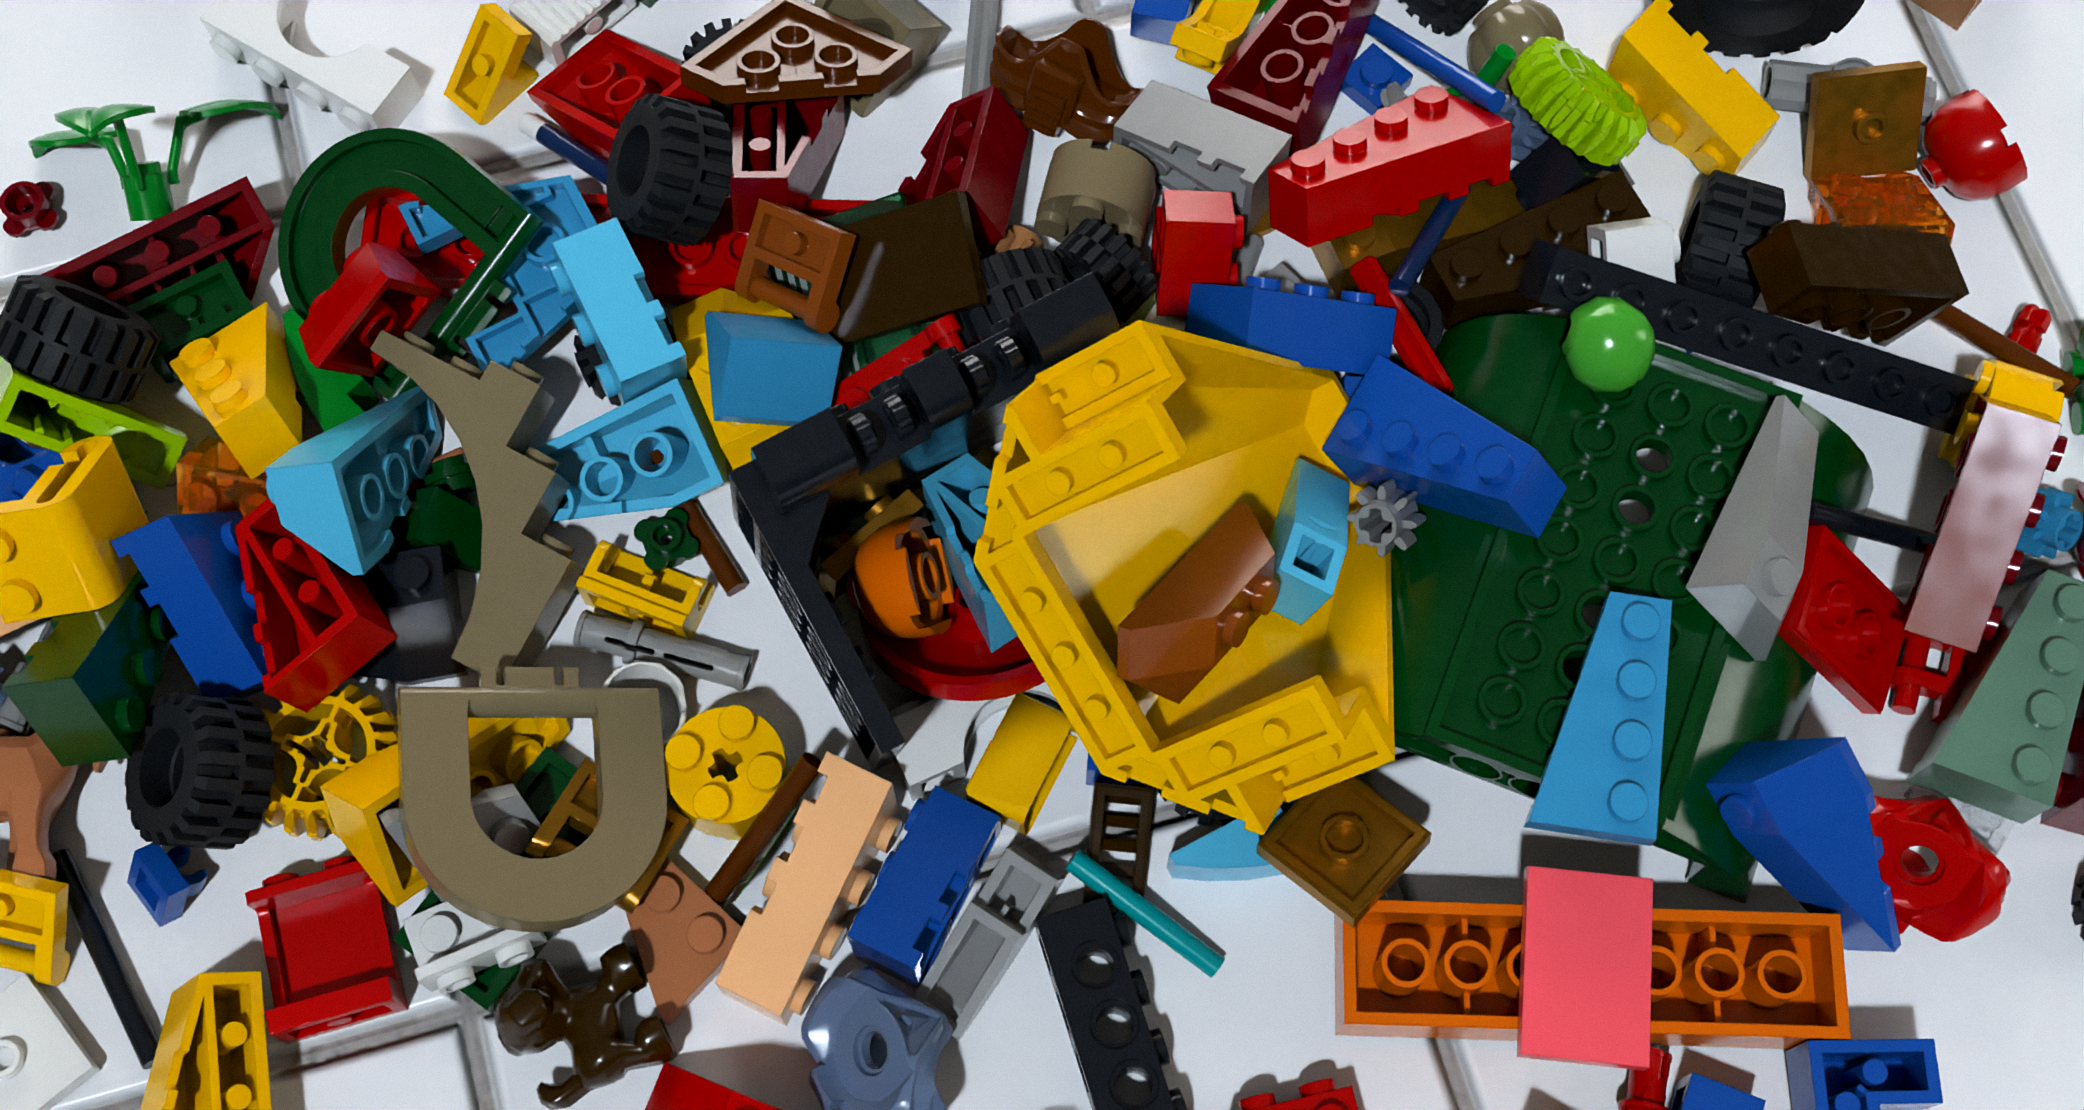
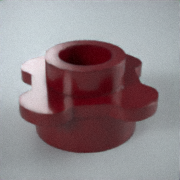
M29 181L16 182L7 187L0 197V209L7 218L3 223L4 231L9 236L17 238L23 236L26 231L38 229L48 231L53 229L59 221V216L52 207V199L55 196L54 188L47 182L35 184ZM34 207L32 211L25 213L29 208Z

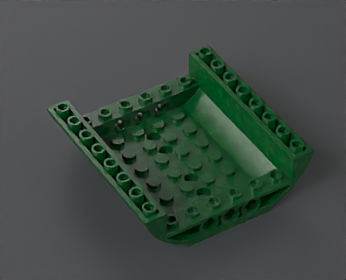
M1503 314L1484 316L1462 322L1443 333L1435 354L1454 385V390L1448 396L1537 449L1567 486V489L1539 538L1417 503L1418 513L1427 516L1425 522L1417 528L1410 529L1415 534L1417 542L1405 551L1397 545L1391 551L1395 746L1535 800L1542 780V773L1549 754L1552 752L1562 724V717L1576 685L1566 677L1563 663L1565 660L1574 657L1584 659L1594 631L1585 623L1582 617V608L1589 604L1603 606L1604 600L1610 591L1672 600L1657 839L1652 845L1693 861L1686 882L1745 904L1758 861L1732 835L1705 783L1746 742L1796 739L1817 671L1778 634L1766 661H1755L1686 589V585L1776 396L1786 395L1819 432L1811 500L1865 514L1874 487L1870 465L1864 453L1851 437L1828 417L1802 401L1803 395L1656 343L1655 356L1644 378L1636 382L1632 388L1619 393L1594 392L1572 376L1565 359L1566 355L1562 350V344L1565 342L1571 326V319L1538 314ZM1650 448L1660 452L1666 460V470L1651 472L1644 469L1637 460V451ZM1627 499L1639 501L1646 507L1649 513V521L1643 524L1628 522L1620 514L1619 502ZM1831 530L1854 553L1858 537Z

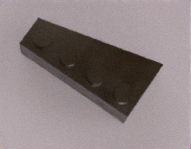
M1793 219L1771 227L1766 233L1767 237L1747 251L1769 314L1807 325L1820 320L1822 328L1831 332L1847 327L1850 336L1859 340H1864L1872 334L1875 344L1886 347L1969 294L1948 238L1943 233L1919 232L1916 228L1888 230L1881 229L1877 225L1863 228L1841 226L1837 222L1824 225L1801 223L1800 220Z

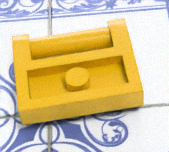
M0 868V937L35 945V950L0 942L1 968L34 975L36 982L58 986L64 981L70 966V954L65 950L69 884Z

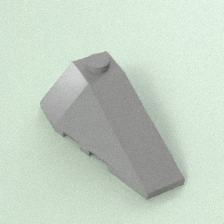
M1786 395L1775 397L1686 585V589L1755 661H1766L1789 610L1804 570L1819 432Z

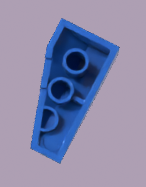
M1846 737L1746 742L1705 783L1732 835L1808 913L1841 915L1843 948L1845 950L1895 952L1900 947L1901 941L1890 886L1881 880L1878 861L1884 855L1882 838L1873 835L1869 816L1876 808L1873 789Z

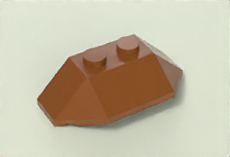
M1237 502L1118 625L1117 677L1180 704L1232 647L1237 648L1243 643L1253 623L1261 615L1270 613L1279 592V582L1274 579L1275 552L1249 505Z

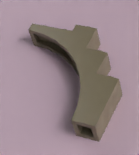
M381 329L370 350L388 364L410 377L437 404L459 438L475 479L482 520L481 570L470 616L451 658L476 672H479L480 666L496 667V681L504 685L503 671L505 667L533 666L576 589L575 584L579 576H582L585 570L571 560L575 549L544 533L571 484L555 472L560 464L559 462L529 447L556 399L541 386L545 379L543 376L516 361L508 369L491 360L484 372L456 356H453L448 364L432 356L436 347L422 338L405 331L401 339Z

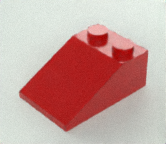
M604 29L527 91L530 99L574 139L607 161H609L616 133L626 113L630 111L633 103L638 98L642 99L644 94L656 93L713 108L708 96L681 84L679 64L608 29Z

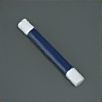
M527 112L521 116L518 122V129L606 185L608 161L536 115Z

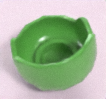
M1596 296L1575 308L1570 315L1571 326L1567 338L1562 344V350L1566 355L1565 359L1572 376L1594 392L1607 393L1622 392L1632 388L1636 382L1641 381L1651 366L1656 348L1654 330L1645 315L1619 297Z

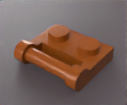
M759 199L735 280V292L738 296L753 303L762 300L804 320L806 327L826 334L836 326L839 319L840 311L836 301L856 235L775 201ZM769 264L811 282L812 286L809 296L770 280V276L767 273Z

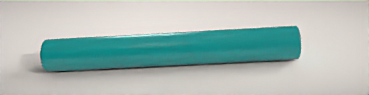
M1078 849L1066 864L1065 870L1100 896L1106 897L1108 902L1210 978L1215 975L1223 964L1225 958L1081 850Z

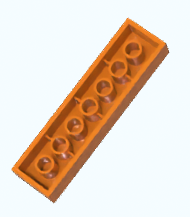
M1378 900L1354 928L1334 914L1335 1035L1517 1041L1523 904ZM1653 908L1650 1045L1792 1049L1808 1040H1851L1840 914Z

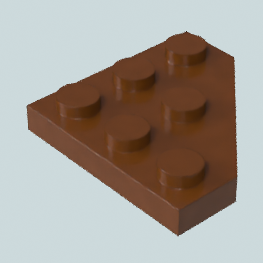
M772 0L680 65L681 84L722 104L880 93L912 68L913 49L803 0Z

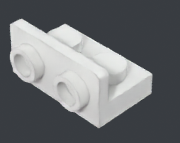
M447 901L402 920L418 968L414 970L418 982L431 992L439 989L442 994L467 987L476 980L475 973L495 964H498L499 968L518 965L535 954L533 948L548 942L544 932H521L492 926L466 915Z

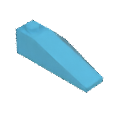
M416 386L291 448L265 468L267 494L270 501L276 506L281 525L352 576L364 575L389 552L395 539L389 528L395 517L406 516L411 506V502L406 495L410 484L414 479L424 478L443 438L434 401L419 386Z

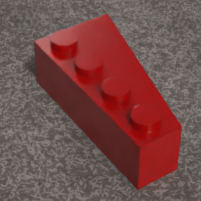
M1430 85L1420 88L1407 98L1389 107L1381 108L1375 114L1348 128L1340 129L1332 136L1307 149L1299 150L1293 153L1291 157L1269 167L1270 227L1306 247H1311L1372 227L1373 216L1379 214L1402 217L1419 211V201L1442 193L1450 201L1468 195L1470 184L1487 179L1491 186L1510 181L1512 122L1454 96L1442 87Z

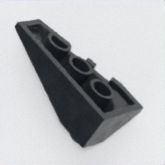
M441 545L388 553L364 575H360L398 637L350 676V678L365 676L388 679L391 683L416 685L468 675L467 666L451 658L463 632L457 570Z

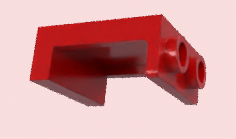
M342 856L328 860L322 864L321 871L304 876H299L298 873H282L268 877L262 881L261 888L245 893L247 906L255 910L258 916L275 1007L265 1011L270 1036L286 1044H291L408 1010L395 942L392 940L394 937L386 898L354 856Z

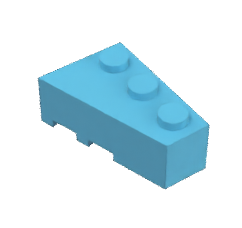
M617 217L553 242L556 262L548 265L549 271L561 297L571 294L576 303L579 313L572 315L571 318L583 346L588 347L594 344L602 360V364L594 368L607 398L618 395L623 405L675 378L687 379V355L680 341L673 342L663 320L666 318V314L659 300H654L644 279V270Z
M967 452L921 480L927 517L931 524L929 526L933 538L940 537L949 561L951 574L990 652L993 653L1018 635L973 563L977 539L983 534L988 510L985 502L992 472Z

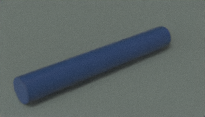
M1444 194L1442 195L1388 283L1389 290L1399 297L1409 294L1468 195L1450 201L1444 197Z

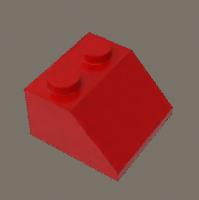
M367 241L364 246L357 248L347 257L343 264V273L329 290L322 292L314 299L308 310L309 316L298 328L309 361L318 369L373 378L386 362L370 350L381 329L401 339L405 331H411L442 291L395 248Z

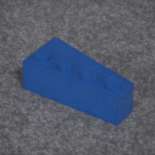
M1379 353L1376 355L1322 447V451L1354 485L1364 488L1371 486L1378 491L1381 484L1389 479H1394L1396 489L1404 490L1407 493L1412 491L1418 493L1415 499L1418 504L1534 538L1540 537L1567 489V486L1537 449Z

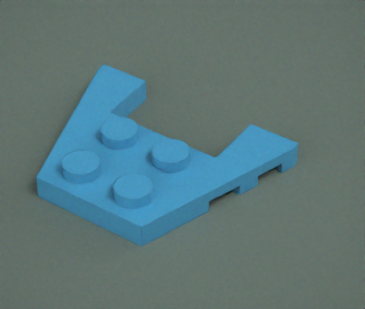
M571 175L504 186L541 217L545 223L502 279L506 285L513 288L516 292L512 300L518 309V313L465 338L483 372L491 360L510 369L514 361L522 364L570 320L572 315L579 311L571 294L561 297L548 268V265L556 262L553 242L597 225ZM419 200L406 202L398 206L423 255L464 236L430 206H421Z

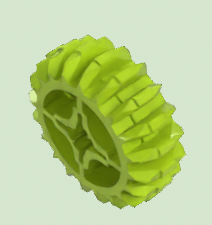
M1539 37L1531 47L1527 46L1510 70L1511 73L1508 75L1513 94L1519 98L1521 106L1532 114V119L1538 121L1546 129V133L1556 137L1561 145L1571 148L1577 156H1585L1591 163L1608 167L1612 164L1617 165L1624 156L1628 157L1640 144L1638 141L1646 133L1647 121L1645 116H1643L1642 108L1635 104L1634 97L1628 94L1622 88V84L1609 75L1607 70L1596 64L1594 59L1585 56L1579 48H1572L1566 41H1560L1554 37Z

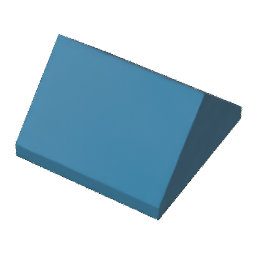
M714 311L706 313L705 327L714 421L794 426L827 408H831L842 346L829 333L822 334L808 328L804 324V320Z

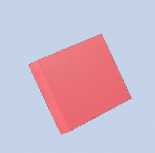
M1527 866L1525 868L1517 1057L1642 1071L1650 1068L1652 878Z

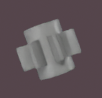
M1389 479L1381 484L1378 491L1371 486H1367L1358 492L1356 497L1363 507L1357 508L1347 515V520L1355 525L1358 535L1356 539L1357 545L1365 543L1369 546L1377 547L1379 557H1384L1394 549L1395 545L1405 551L1417 542L1415 534L1410 529L1417 528L1427 520V516L1418 513V506L1415 501L1418 493L1416 491L1407 493L1404 490L1396 489L1394 479Z

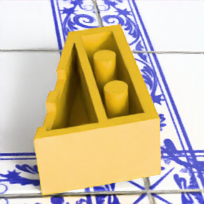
M261 971L199 973L172 992L140 1110H272Z

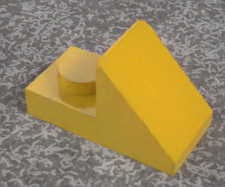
M496 3L480 4L444 95L479 125L488 124L534 83L539 76V73L522 59L532 33Z

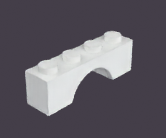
M214 0L200 17L212 38L209 42L210 46L221 57L234 64L241 60L250 65L262 80L273 87H279L283 84L294 90L296 96L313 110L320 112L325 108L337 115L338 119L348 129L356 134L373 129L398 128L424 96L410 66L369 43L349 53L333 57L312 56L294 48L293 38L297 23L285 0Z
M1046 682L1021 692L1063 711ZM1016 694L983 701H955L935 698L922 705L919 700L904 703L890 712L905 740L903 747L894 759V763L912 801L930 794L935 785L943 788L966 777L967 749L974 733L992 715L1008 709Z

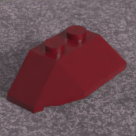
M246 176L41 275L75 284L127 307L227 259L234 268L251 301L255 294L275 226Z

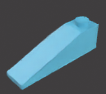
M675 378L535 448L559 462L560 464L555 472L571 484L550 522L678 507L728 482L725 454L720 447L693 380ZM658 449L664 454V459L659 464H653L651 454L652 451Z

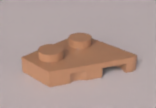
M667 857L632 915L626 911L625 913L658 1013L670 1025L720 973L742 927Z

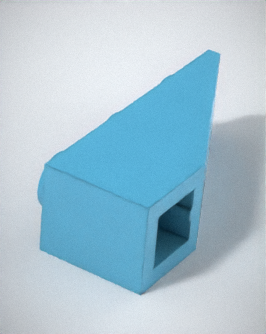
M1298 458L1294 463L1269 538V543L1275 552L1274 579L1279 582V592L1272 611L1300 625L1333 596L1348 548L1347 515L1349 509V483L1301 458Z

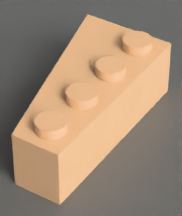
M826 751L817 772L826 776V781L818 798H812L810 801L803 799L793 820L796 825L791 840L796 844L791 854L784 851L780 856L775 857L766 876L762 895L769 898L764 909L756 905L750 909L715 982L720 991L726 996L786 1026L793 1013L802 1016L808 1008L818 986V982L812 980L822 958L831 961L837 953L847 930L846 927L840 925L851 903L859 907L866 898L875 874L870 872L869 869L879 850L885 853L890 851L903 823L902 820L897 818L899 810L892 782Z

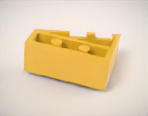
M1655 0L1622 35L1608 69L1609 75L1621 83L1622 88L1634 97L1635 104L1642 108L1643 116H1645L1648 125L1647 129L1650 130L1651 134L1658 141L1674 147L1692 160L1695 166L1708 176L1714 170L1737 175L1765 144L1780 116L1734 67L1726 73L1703 50L1709 41L1698 30L1690 36L1668 13L1674 6L1670 0Z
M267 301L209 338H199L190 342L180 351L177 358L169 362L208 421L251 480L265 472L267 466L291 448L302 443V407L296 400V391L301 389L295 378L288 353L284 326Z

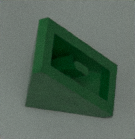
M437 486L407 491L406 495L411 502V506L406 516L395 517L389 528L395 538L389 551L400 552L441 545L457 569L480 574L482 545L480 508Z

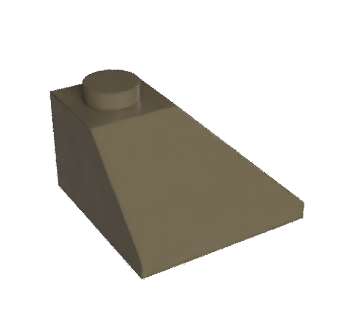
M815 0L813 4L816 7L913 49L912 68L880 93L844 95V104L861 118L870 115L920 70L944 28V25L914 0Z

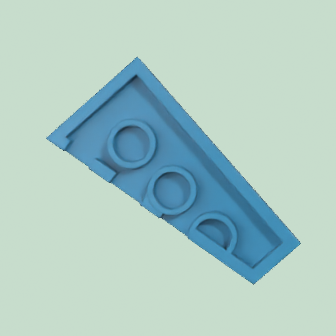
M1612 591L1605 598L1581 664V671L1562 717V724L1555 744L1542 773V780L1535 800L1524 824L1525 828L1651 846L1656 841L1672 600Z

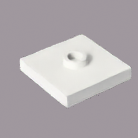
M24 973L0 992V1110H50L97 1073L100 1068L38 982L35 981L33 976Z

